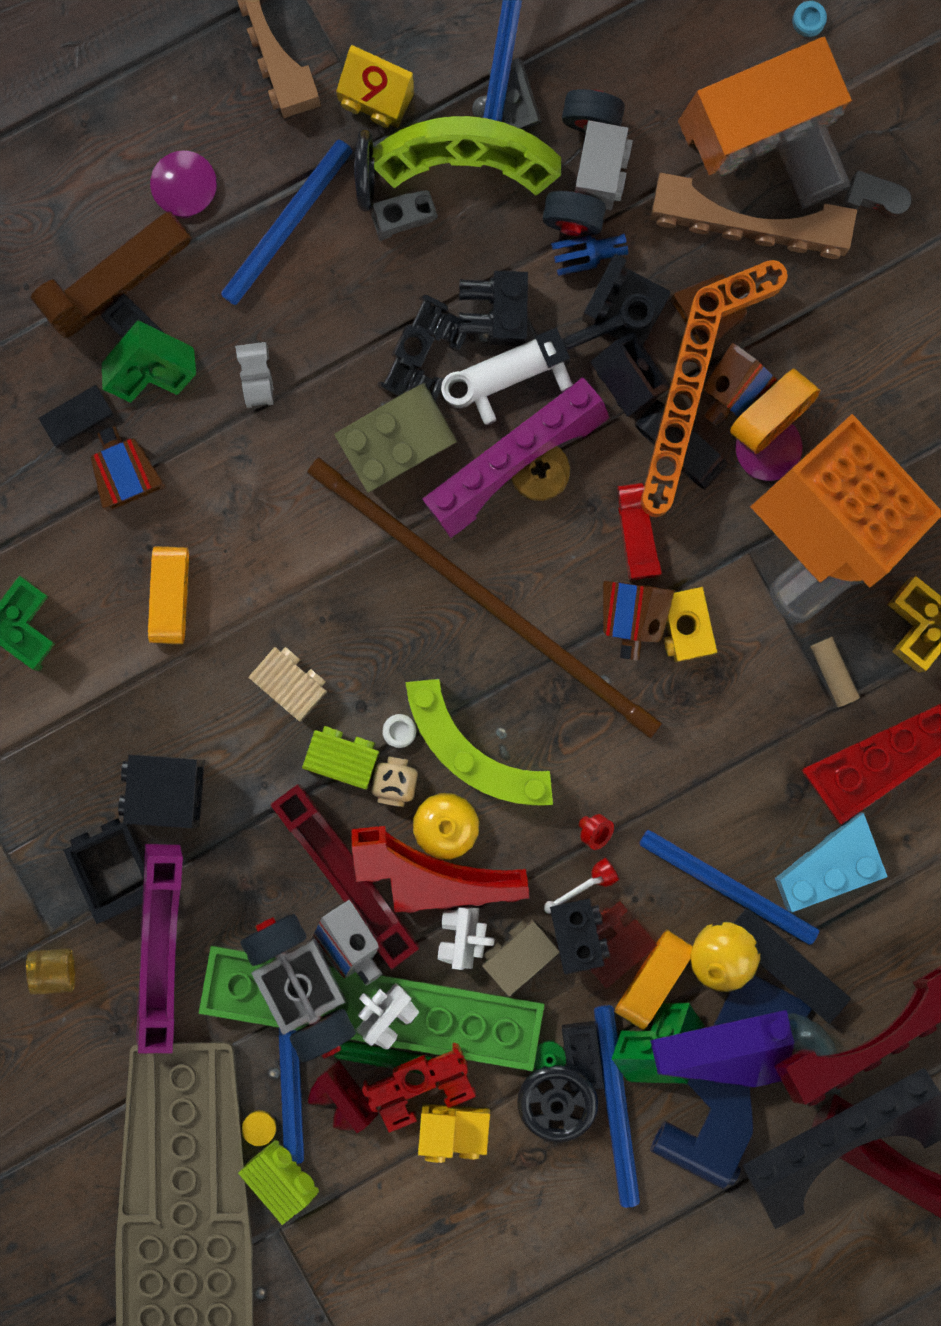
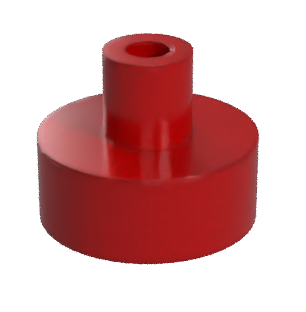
M596 814L591 818L584 816L579 822V827L582 829L581 841L593 850L604 847L613 835V822L602 814Z

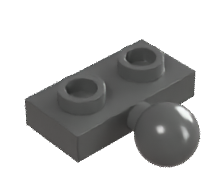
M516 58L511 63L503 119L509 125L526 130L542 123L523 61ZM486 95L480 96L474 101L472 106L474 117L483 118Z

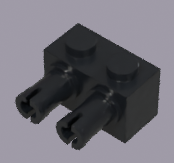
M494 271L489 281L459 280V301H489L491 311H489V314L459 312L458 334H488L490 345L520 346L525 343L527 339L528 272Z

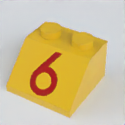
M351 45L336 90L338 101L349 112L358 114L361 111L370 115V119L382 127L388 128L389 125L398 128L414 95L413 73Z

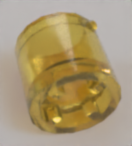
M71 948L28 952L26 975L31 995L74 991L75 962Z

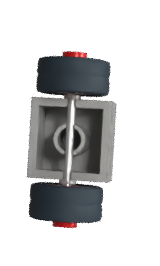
M577 89L567 93L562 113V122L566 126L586 133L575 192H550L545 202L543 223L567 235H596L602 230L605 210H612L614 200L621 201L626 173L620 172V169H627L633 140L626 139L628 128L621 127L625 104L620 98L600 90Z
M290 914L278 921L271 917L256 925L257 932L242 939L240 943L252 966H257L275 957L274 960L253 970L251 974L282 1034L284 1035L307 1022L309 1023L289 1037L301 1062H307L319 1056L325 1059L341 1050L340 1045L354 1037L356 1031L344 1009L336 1010L321 1017L322 1014L345 1003L346 999L316 940L312 939L289 952L287 951L307 938L295 914Z

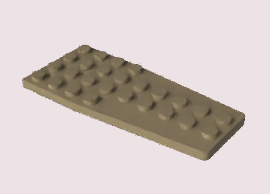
M228 1041L173 1042V1053H138L137 1043L130 1049L115 1248L116 1326H254L253 1244L247 1184L238 1175V1172L245 1166L234 1046Z

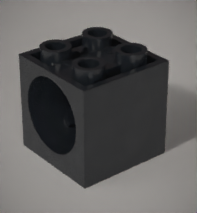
M128 755V761H123L121 769V781L126 782L125 795H120L118 814L123 816V823L179 828L200 827L205 760Z

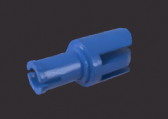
M625 234L595 240L591 235L551 243L552 250L584 243L585 250L554 256L555 263L586 257L588 262L557 269L558 276L597 268L600 260L613 258L614 254L619 256L628 255V246L613 247L614 245L627 242Z

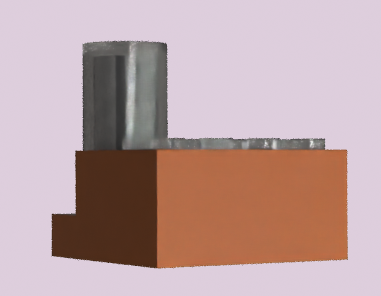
M825 36L698 90L678 120L687 144H696L708 175L717 172L720 176L727 175L737 170L738 166L778 150L803 209L826 201L852 187L827 129L828 126L838 121V117L845 114L844 109L852 99Z
M853 414L844 420L750 506L759 519L776 534L782 544L798 558V560L775 578L770 586L773 604L782 615L796 623H805L853 585L865 582L869 588L888 574L941 517L940 508Z

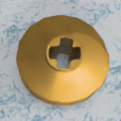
M558 446L542 454L511 478L515 489L522 496L534 501H546L556 497L563 492L570 477V465L567 456ZM541 463L542 468L548 467L549 470L546 471L545 478L539 479L538 474L532 475L531 472L534 471L535 464Z

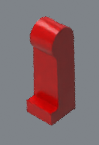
M643 483L617 486L618 511L629 581L659 577L662 574L650 516L645 513L641 506V497L644 489Z

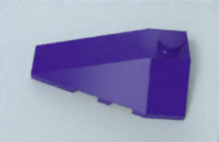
M787 1010L650 1040L658 1075L701 1079L751 1088L782 1081L774 1066L792 1055L795 1044Z

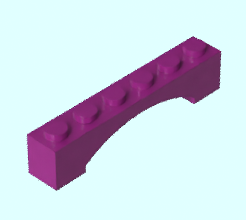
M581 378L422 500L447 535L452 538L476 520L477 513L492 495L526 465L570 439L578 436L584 438L608 420L610 417L603 400L588 382Z
M145 844L136 1030L138 1053H173L175 952L183 860L180 845Z

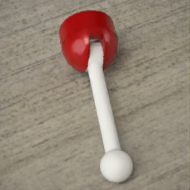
M605 857L593 866L589 880L557 900L547 901L544 904V910L546 913L551 914L550 907L565 903L594 884L602 887L611 886L618 882L620 878L610 861Z

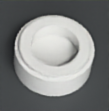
M397 714L391 716L383 726L384 739L389 745L396 748L410 745L416 737L415 723L406 715Z

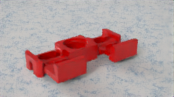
M453 1043L452 1051L427 1061L425 1055L396 1066L393 1069L392 1076L368 1085L367 1081L364 1080L362 1092L369 1099L368 1105L373 1112H378V1106L381 1105L379 1113L389 1133L417 1122L416 1111L410 1113L405 1104L408 1103V1099L436 1087L439 1090L444 1089L447 1098H444V1102L447 1108L476 1097V1090L471 1086L466 1075L468 1063L459 1044ZM411 1070H419L424 1074L425 1080L419 1085H411L407 1082L405 1076Z

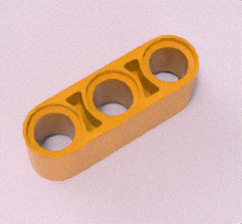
M792 369L738 417L732 425L730 433L752 452L758 454L815 402L820 394V389L799 371Z
M153 547L148 619L149 643L184 644L189 572L188 548Z
M665 930L621 997L614 1012L641 1030H644L690 961L693 946L669 930Z

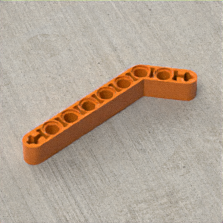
M770 260L705 286L696 293L688 315L641 497V506L646 514L652 517L662 516L673 504L721 317L778 294L786 283L788 276L786 268L779 261ZM767 272L770 276H777L774 285H772L771 281L761 283L756 290L755 284L761 282ZM735 284L743 285L747 290V297L743 299L735 298L731 294L730 287ZM703 297L712 298L716 303V309L711 312L702 310L699 300ZM701 329L707 334L708 342L702 345L696 344L692 341L690 333L693 330ZM686 362L696 363L700 374L696 377H688L683 373L682 365ZM679 394L688 396L691 400V407L687 410L678 409L674 405V397ZM669 427L679 428L683 434L682 441L678 443L669 442L666 439L665 430ZM662 459L671 461L674 465V473L670 476L661 475L656 468L657 462ZM658 483L671 484V488L665 485L662 490L661 499L666 501V504H661L658 509L654 508L653 501L648 500V497L654 496Z

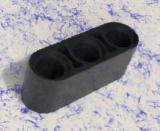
M656 400L634 424L636 429L654 446L665 404L659 400ZM669 427L665 430V436L669 442L678 443L682 441L683 434L679 428ZM692 429L681 471L696 485L706 490L728 464L716 450Z

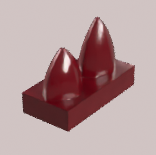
M339 1060L330 1065L317 1078L310 1090L308 1104L328 1105L335 1103L337 1106L333 1117V1128L346 1131L355 1130L356 1133H359L378 1115V1112H373L368 1105L369 1100L364 1096L361 1089Z

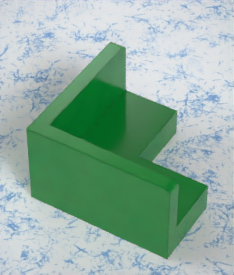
M138 320L103 360L102 389L130 403L149 382L178 395L196 375L194 348Z
M18 576L0 600V646L32 670L41 671L44 667L41 662L55 643L31 626L29 622L49 596L31 584L32 582L28 579Z
M662 1003L656 1013L651 1031H621L611 1059L629 1082L687 1084L689 1079L658 1075L650 1040L705 1028V1025L690 1003Z

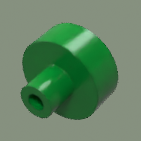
M545 1040L538 1044L534 1063L536 1070L544 1066H565V1051L559 1043ZM548 1057L552 1058L551 1061H547L546 1059Z

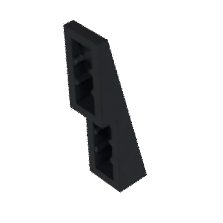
M746 908L733 923L743 927L754 937L757 942L755 947L758 954L760 953L761 958L759 963L829 1025L851 1000L846 993L749 908Z

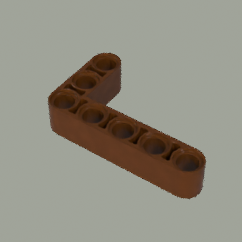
M166 212L66 290H63L54 279H51L40 285L31 294L30 299L53 328L63 338H69L107 310L123 293L126 295L184 250L192 241V237L172 212Z

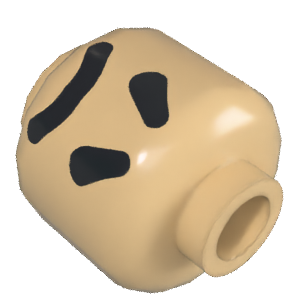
M388 757L387 763H378L375 766L371 793L378 797L377 803L404 807L405 802H409L414 798L418 773L416 769L407 766V759Z

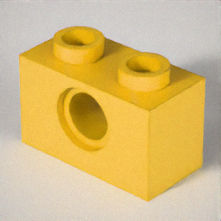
M703 587L674 593L666 622L669 636L664 637L667 656H673L676 663L717 653ZM685 616L693 621L694 630L691 634L684 635L678 631L676 624L680 617Z

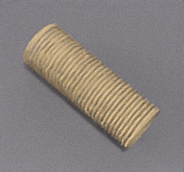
M830 637L810 646L815 658H817V662H819V668H821L820 670L826 682L829 683L827 685L831 689L833 699L838 704L837 707H841L859 699L860 696L857 693L858 691H856L857 689H855L856 687L848 670H846L845 662L842 660L843 658L837 645H835L836 643H834L835 641H833V637Z

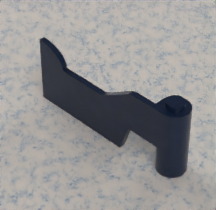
M754 975L742 988L729 992L714 1025L787 1010L792 1029L804 1021L812 1009L801 999ZM689 1079L687 1085L710 1108L698 1136L696 1137L664 1121L654 1137L650 1151L721 1189H724L727 1185L733 1186L741 1171L738 1164L753 1134L750 1087L729 1083H715V1081Z

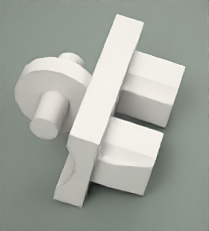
M460 907L459 910L443 912L442 928L456 930L455 943H440L438 960L452 964V969H472L474 957L483 958L484 945L494 946L495 938L486 937L487 924L478 923L479 908Z
M395 983L387 993L379 989L372 998L365 993L359 997L366 1006L358 1014L363 1022L356 1030L370 1046L375 1043L385 1049H389L398 1036L389 1025L396 1017L407 1025L413 1021L419 1011L410 1001L412 998L402 987Z

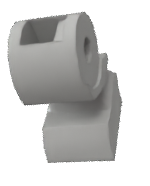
M261 342L235 346L237 359L242 369L240 377L246 407L252 408V406L264 404L274 405L273 381L270 369L266 363L269 360L267 343Z

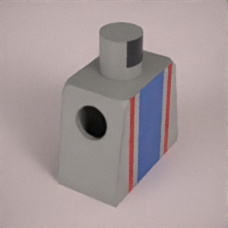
M350 900L321 918L311 940H316L322 954L341 977L347 978L356 972L365 986H367L382 975V972L372 960L379 945Z

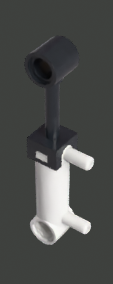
M634 294L625 299L622 308L618 310L619 314L562 339L557 327L537 335L532 341L460 372L450 373L442 382V395L447 403L455 408L467 407L475 401L484 424L490 425L496 422V416L487 398L488 395L546 370L553 371L561 391H566L573 385L565 367V364L570 363L567 350L623 326L634 332L646 330L653 322L654 304L649 297L643 294ZM641 305L646 309L647 316L641 321H634L628 315L629 309L632 306ZM456 382H464L468 386L467 394L459 399L450 395L451 386Z

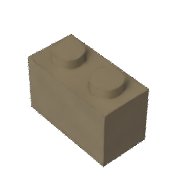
M524 919L508 932L512 937L502 946L499 942H496L494 946H491L483 954L486 960L482 963V966L508 996H511L559 954V949L533 919L528 923Z

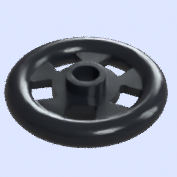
M361 130L358 133L354 161L357 204L359 209L364 212L372 208L374 185L376 184L375 157H372L374 149L373 139L368 130Z
M554 1065L553 1067L544 1066L539 1068L525 1079L518 1093L517 1106L521 1120L533 1134L547 1141L566 1142L580 1137L592 1126L598 1112V1098L592 1083L584 1074L568 1066ZM546 1080H550L554 1087L542 1093L538 1085ZM568 1081L579 1088V1091L574 1096L563 1088ZM554 1101H559L563 1104V1108L555 1109L551 1104ZM541 1102L543 1114L534 1115L531 1103ZM574 1105L584 1107V1112L580 1119L571 1116ZM549 1120H563L564 1128L549 1127Z

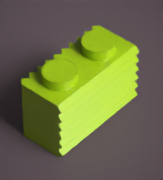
M324 726L322 732L315 730L302 769L367 790L380 751L373 749L375 742L356 737L354 742L341 739L343 732Z
M276 1140L249 1160L238 1172V1175L281 1225L305 1208L319 1193V1189L315 1187L313 1179L301 1171V1167L297 1166L295 1161H292L290 1152L283 1146H280Z

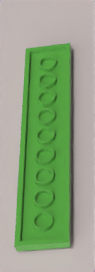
M212 945L199 1014L279 1027L251 974L253 970L274 960L275 957L257 966H252L244 951ZM329 966L346 1000L345 1003L322 1014L321 1017L336 1010L344 1009L356 1031V1034L350 1040L366 1042L356 1030L363 1022L358 1014L366 1006L359 997L365 993L372 998L379 989L387 993L397 983L412 998L410 1001L419 1013L407 1025L398 1017L393 1020L389 1027L398 1036L390 1047L443 1055L452 1051V1044L457 1043L466 1060L533 1071L544 1003L381 975L374 982L365 986L356 972L347 978H343L333 966ZM307 1022L295 1028L294 1030L298 1031L299 1029L305 1027L309 1023Z

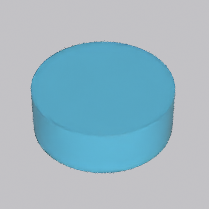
M806 1L796 8L792 24L798 34L804 37H813L823 30L827 21V14L824 7L818 2Z

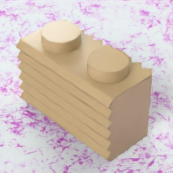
M274 647L248 678L299 722H302L327 693L322 687L326 681L312 669L305 673L298 667L297 663L300 659L288 648L285 647L280 651Z

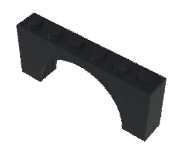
M922 1068L742 1165L774 1228L777 1229L805 1214L804 1199L813 1181L832 1162L852 1149L870 1141L891 1136L914 1138L922 1144L924 1149L941 1141V1092L926 1069Z

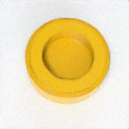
M263 1110L250 1113L242 1125V1134L245 1140L254 1146L268 1144L275 1136L277 1130L274 1117Z

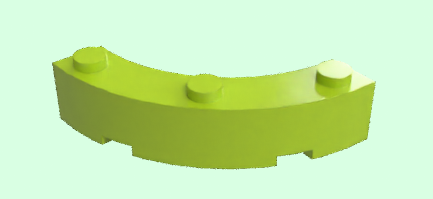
M451 116L416 123L399 130L377 144L373 149L372 157H375L374 169L393 188H396L405 180L429 170L431 166L450 163L452 166L481 167L486 165L502 170L504 175L525 186L535 196L561 176V157L547 144L520 128L504 122L480 117Z
M439 679L405 682L410 708L421 735L436 757L454 775L475 789L501 800L526 805H553L550 771L521 770L501 764L484 755L461 734L451 719L444 703Z

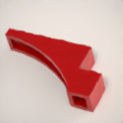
M385 826L352 829V853L356 882H377L390 878L395 913H414L424 909H449L453 906L462 905L481 906L491 902H516L520 899H529L526 869L492 870L456 865L433 858L411 848L387 833Z

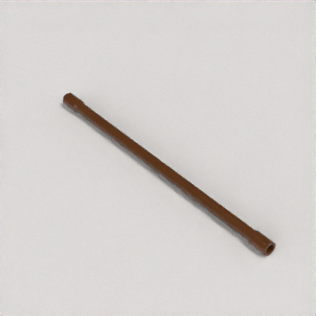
M320 457L312 463L307 471L310 476L328 490L338 494L618 711L630 724L648 738H651L662 724L657 718L640 705L633 703L345 480L342 474Z

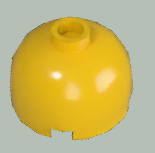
M439 793L429 797L418 807L413 818V833L417 844L426 854L437 859L451 860L463 856L473 847L479 835V819L475 808L465 798L452 793Z
M723 922L722 925L712 926L713 924L707 925L696 937L690 955L691 967L697 979L707 988L719 992H730L742 988L754 976L761 959L760 953L758 954L755 947L757 942L743 927L731 922Z

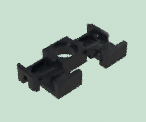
M423 295L418 298L423 302L412 325L408 324L404 327L391 356L396 359L385 382H378V387L398 397L404 394L403 391H409L423 383L430 390L433 382H435L431 395L436 401L444 379L436 376L431 379L423 375L424 370L420 369L419 371L417 369L421 368L434 340L439 341L441 338L450 343L448 347L458 351L468 333L459 334L455 343H453L458 331L459 318L449 312L446 315L441 313V311L447 312L448 306L429 295ZM410 337L417 338L421 343L422 349L417 356H410L405 351V341Z

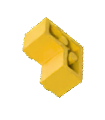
M917 576L907 579L887 605L912 625V628L892 652L919 673L927 671L941 653V596Z
M423 1103L418 1155L425 1156V1161L442 1163L445 1162V1158H452L453 1152L459 1153L460 1158L472 1160L479 1159V1155H487L490 1109L462 1106L447 1108L446 1105Z

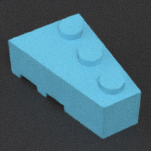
M859 812L779 874L775 881L786 910L795 912L888 876L865 815Z

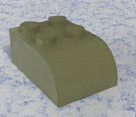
M425 383L405 392L334 433L367 493L379 488L458 442Z

